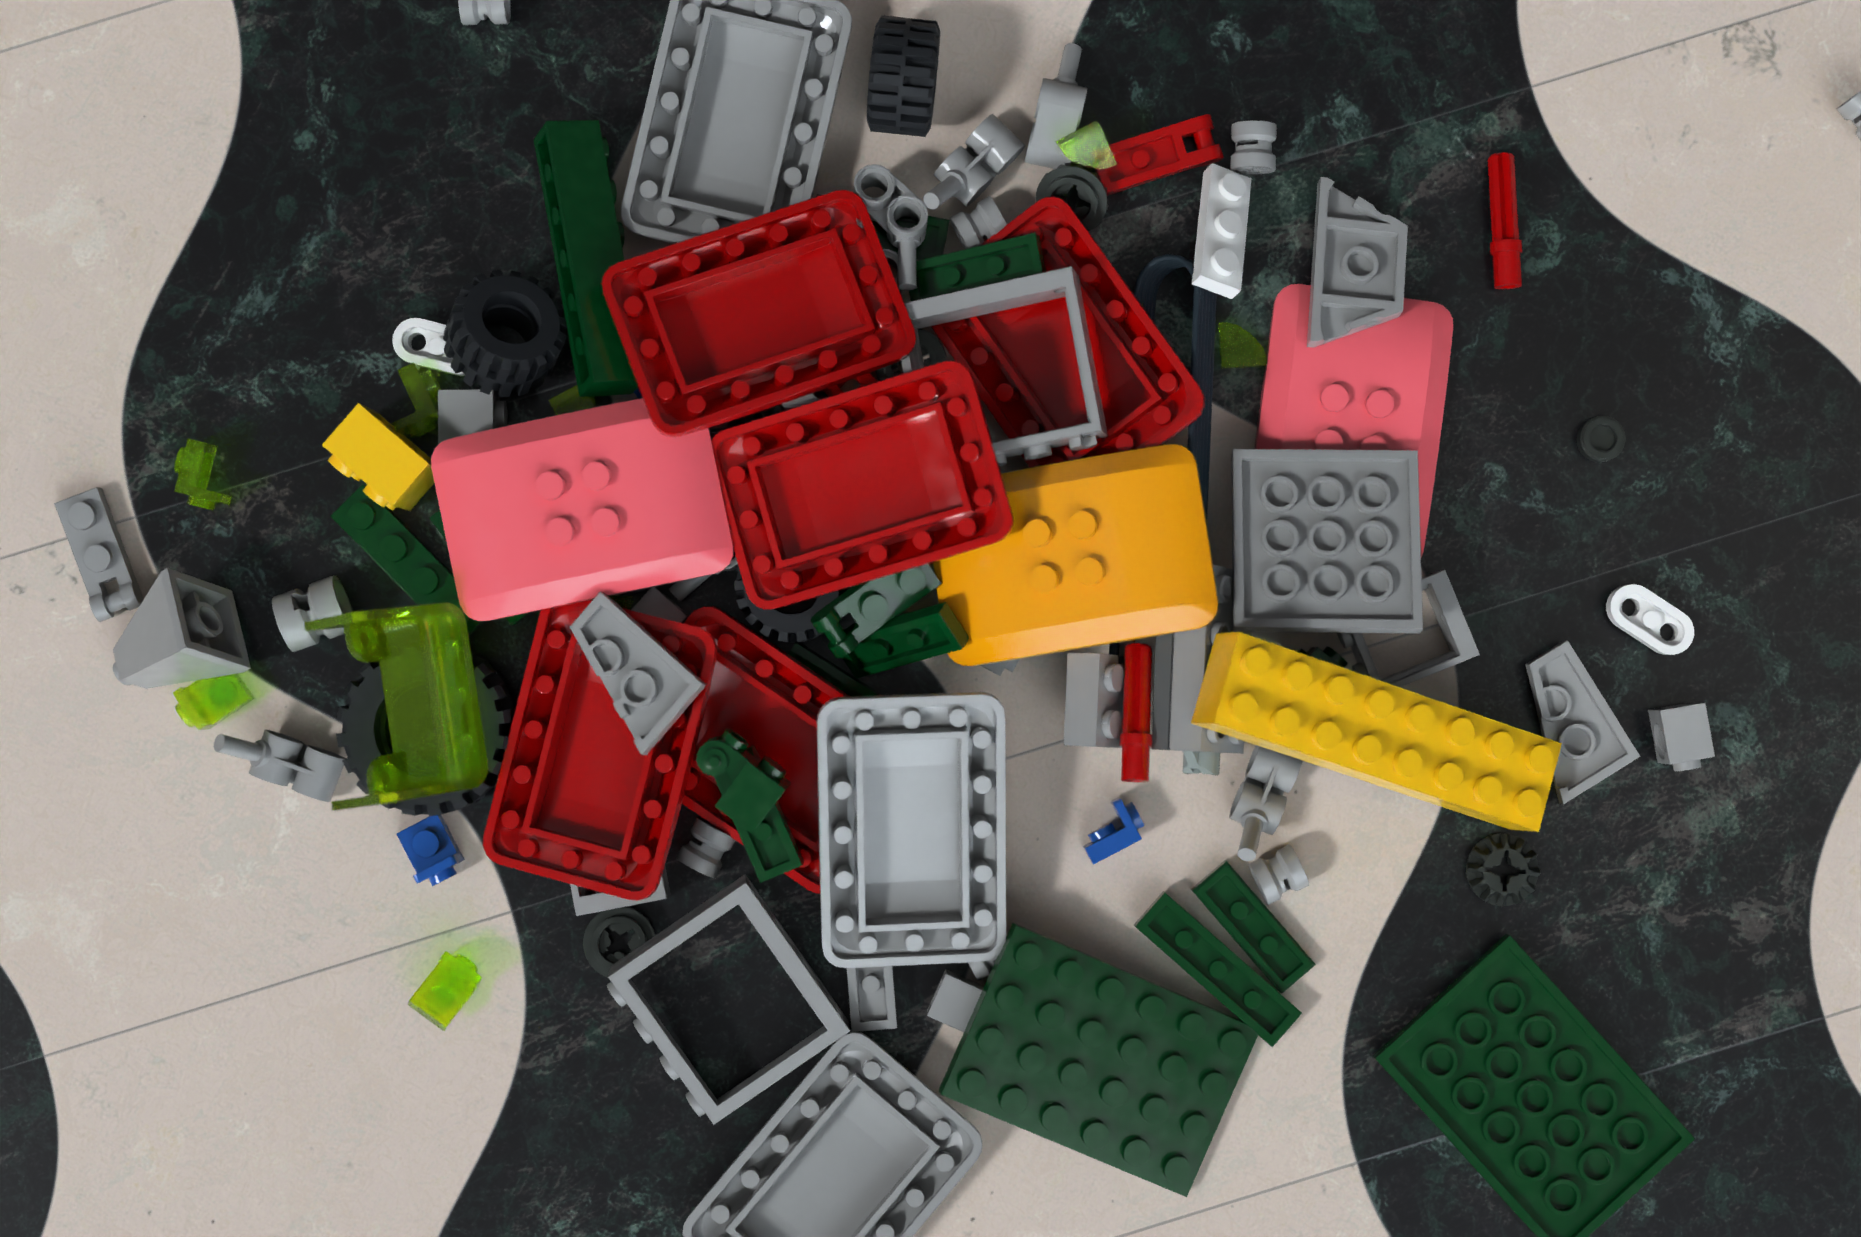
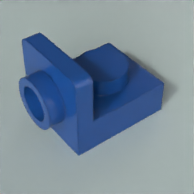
M1119 797L1112 800L1111 804L1123 826L1115 829L1111 822L1088 834L1091 842L1084 845L1083 848L1093 865L1142 840L1138 829L1145 825L1133 802L1124 805Z
M441 814L429 816L397 833L417 873L413 875L417 884L429 879L433 887L456 875L457 872L453 866L465 860Z

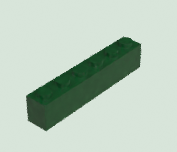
M599 120L546 121L533 140L579 397L632 394L638 388L602 290L604 273L612 265L624 261L622 248L625 240L624 228L621 222H617L614 206L617 199L616 185L613 179H609L607 168L609 158L608 142L601 135Z

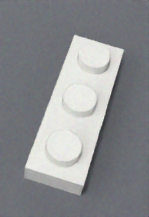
M1212 163L1203 172L1192 284L1233 299L1241 291L1252 178Z

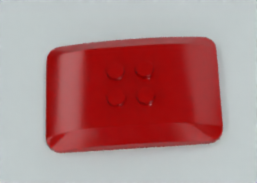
M848 190L833 191L618 262L608 268L602 279L604 298L651 422L656 430L670 437L683 436L854 379L903 360L909 356L915 346L916 334L867 208L860 196ZM856 219L860 220L862 227H859Z
M1045 197L1037 201L997 234H994L982 243V245L1036 233L1040 236L1046 272L1072 267L1079 276L1108 437L1096 439L1097 445L1088 449L1070 450L1069 445L1051 448L1052 455L1039 459L1025 460L1024 454H1021L1029 468L1161 446L1196 421L1202 414L1205 406V396L1202 389L1092 235L1063 199ZM1066 297L931 326L955 362L963 364L970 370L978 395L1009 439L1089 423Z
M955 361L940 362L738 425L715 434L711 439L732 544L744 587L750 601L757 607L765 610L781 608L989 546L1005 539L1012 530L1014 523L1013 513L974 378L967 367Z
M592 600L544 609L539 614L509 733L507 749L502 760L483 835L485 854L491 861L502 866L627 900L639 901L646 899L659 886L680 813L717 658L715 638L708 631L699 627L624 609L707 684L647 755H641L626 722L620 718L612 704L614 701L600 676H597L570 629V626Z
M714 606L698 608L688 616L684 624L702 628L715 638L717 658L682 804L743 845L733 820L715 807L722 795L714 776L703 773L696 761L699 748L710 738L722 735L726 728L737 732L749 743V746L754 745L761 760L764 756H767L786 770L787 773L784 777L791 784L780 797L778 803L803 857L804 864L784 874L807 890L820 894L817 717L823 704L830 699L851 696L723 610Z

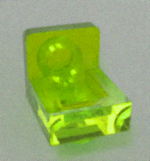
M411 363L397 371L416 412L392 424L396 432L402 435L410 433L411 437L415 438L437 427L435 421L438 420V400L436 397L438 396V390H441L430 369L424 372L421 366Z
M189 438L187 439L186 447H181L176 456L175 473H178L174 492L189 495L187 500L189 505L213 511L216 502L230 505L232 496L207 490L218 446Z
M238 673L196 680L188 687H180L173 692V695L179 702L175 705L177 713L189 727L195 725L198 730L213 728L254 699V696Z
M445 951L436 967L410 998L408 1006L445 1031L478 989L482 977L477 974L478 968L463 955L456 954L454 957Z

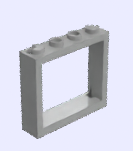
M1072 267L904 303L915 329L916 341L914 349L909 356L901 360L903 374L924 368L918 329L1066 297L1089 423L993 442L999 467L1007 464V457L1024 454L1025 460L1039 459L1052 455L1051 448L1069 445L1070 450L1088 449L1097 445L1096 439L1108 437L1079 276Z
M746 874L609 968L608 978L611 982L607 984V988L610 994L621 1007L628 1004L637 1017L633 1024L642 1039L647 1044L652 1041L655 1042L663 1053L659 1060L667 1074L674 1081L680 1077L690 1091L685 1095L693 1110L700 1117L706 1113L713 1125L850 1032L848 1019ZM739 904L824 1026L716 1099L631 978Z

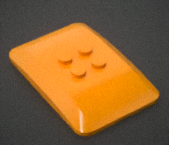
M1179 444L1148 447L1001 473L1014 521L1008 536L998 543L933 562L934 573L942 583L937 587L939 604L947 602L969 636L963 649L947 653L954 662L962 666H978L1196 630L1208 626L1218 613L1219 601L1198 466L1194 455L1186 447Z

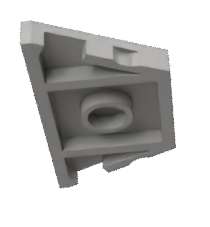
M1320 177L1317 183L1307 347L1312 348L1398 318L1403 312L1408 225L1391 215L1378 212L1373 204L1359 196L1356 200L1333 187L1334 181L1328 177Z

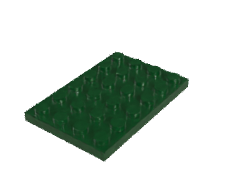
M1013 922L1006 936V942L994 963L938 1092L942 1096L1187 1197L1258 1034L1239 1019Z
M1505 934L1373 1055L1377 1062L1536 1237H1589L1695 1140L1690 1132L1508 934Z

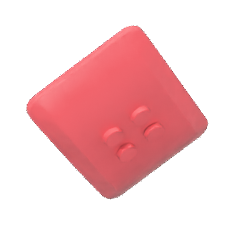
M1291 284L1278 293L1273 304L1254 449L1418 450L1422 558L1444 414L1453 336V318L1449 310L1441 304L1404 298L1403 312L1398 318L1314 348L1307 347L1311 285Z
M643 398L450 438L441 442L434 449L431 456V468L459 604L462 611L469 618L476 621H491L592 600L599 592L611 596L716 574L726 569L734 555L709 428L677 437L663 435L656 430L651 422Z

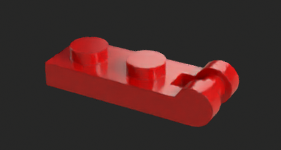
M1210 114L1188 119L1091 150L1090 152L1095 172H1097L1102 185L1107 188V196L1192 168L1206 166L1224 158L1220 144L1215 145L1211 133L1214 125ZM1194 136L1198 150L1187 153L1183 138Z

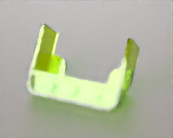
M437 603L358 611L304 622L305 632L344 628L347 648L355 659L365 663L379 661L393 753L377 756L368 767L367 785L369 795L331 801L332 811L473 789L484 782L488 772V761L465 616L456 605L452 603Z

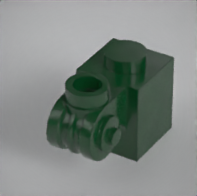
M726 728L722 735L710 738L699 748L696 761L699 769L707 775L715 776L723 771L728 774L730 780L729 787L715 807L753 834L791 782L784 777L787 772L781 765L767 756H764L761 760L757 756L751 755L746 751L749 743L737 732Z

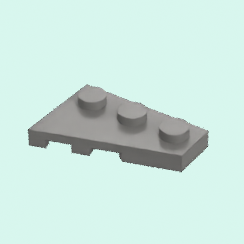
M603 592L597 594L570 626L597 676H600L614 701L612 704L620 718L624 719L635 739L633 741L640 754L647 755L707 684Z
M1568 640L1562 641L1525 664L1542 735L1545 738L1562 743L1553 776L1559 804L1564 805L1641 757Z

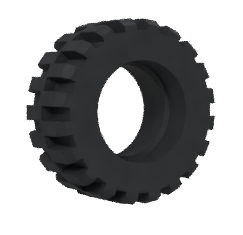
M444 641L405 642V645L390 647L380 652V657L374 661L368 660L359 669L361 673L356 681L349 682L344 691V694L348 696L346 705L339 706L337 720L343 721L342 733L336 734L338 747L345 748L347 758L342 761L347 772H354L359 778L356 785L365 794L372 793L378 798V804L388 809H400L402 814L413 816L420 814L433 816L465 808L490 794L489 790L497 784L517 705L515 695L511 696L506 687L509 682L502 672H496L491 666L492 662L483 655L475 654L468 647ZM426 684L439 685L457 694L464 702L471 722L470 740L463 755L452 765L436 771L420 770L405 763L397 754L392 744L389 730L391 713L397 700L410 689Z

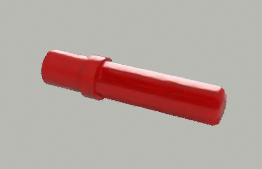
M1500 152L1491 154L1488 159L1492 229L1490 255L1493 256L1494 288L1514 289L1522 286L1520 258L1522 240L1519 239L1515 160L1512 153Z
M1131 643L1125 647L1123 733L1120 734V746L1122 747L1121 781L1149 782L1150 747H1152L1153 735L1150 734L1152 648L1145 643Z

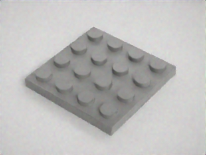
M1232 450L1233 632L1415 634L1422 632L1423 609L1418 450Z

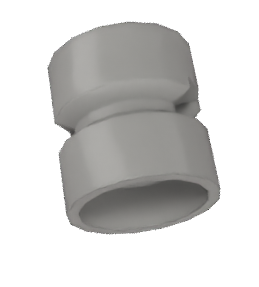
M334 575L310 583L306 593L300 589H294L274 596L272 599V608L279 631L292 652L318 644L320 635L324 634L329 639L352 632L356 628L355 617L349 598L340 580Z

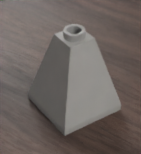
M170 568L160 572L113 648L115 657L113 672L116 678L124 685L132 684L145 689L243 673L251 668L232 590Z

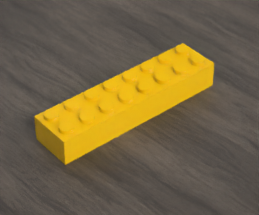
M1241 632L1218 633L1215 635L1191 724L1510 830L1539 832L1562 745V743Z

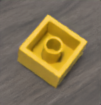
M360 403L353 408L322 444L332 454L328 462L346 477H353L357 481L362 479L367 484L363 492L382 508L388 507L394 511L398 507L411 511L434 484L431 458L377 411Z

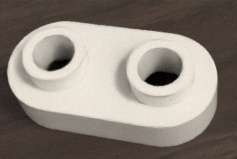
M410 318L397 326L392 342L395 352L401 359L413 365L453 375L465 376L463 372L456 374L450 366L453 358H446L444 352L446 341L443 340L445 324L421 318ZM417 335H424L426 339L424 348L418 351L413 350L411 346L412 339Z
M1637 584L1623 585L1616 588L1607 599L1606 612L1610 621L1653 651L1663 655H1674L1685 651L1691 645L1694 638V626L1690 618L1647 588ZM1626 599L1632 600L1635 604V611L1631 616H1627L1622 610V604ZM1664 624L1670 625L1673 629V636L1668 641L1664 640L1660 635V629Z

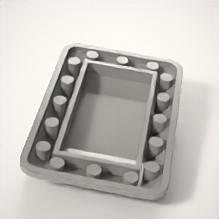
M670 0L621 205V217L625 226L631 232L640 236L670 243H679L812 199L852 29V17L849 9L838 0Z
M984 692L854 696L830 699L823 704L817 717L821 943L825 958L829 963L841 968L969 963L993 960L999 956L1006 942L1005 712L998 698Z
M849 1032L835 1041L688 1215L683 1225V1237H913L978 1160L983 1144L981 1135L974 1125L869 1036L861 1032Z

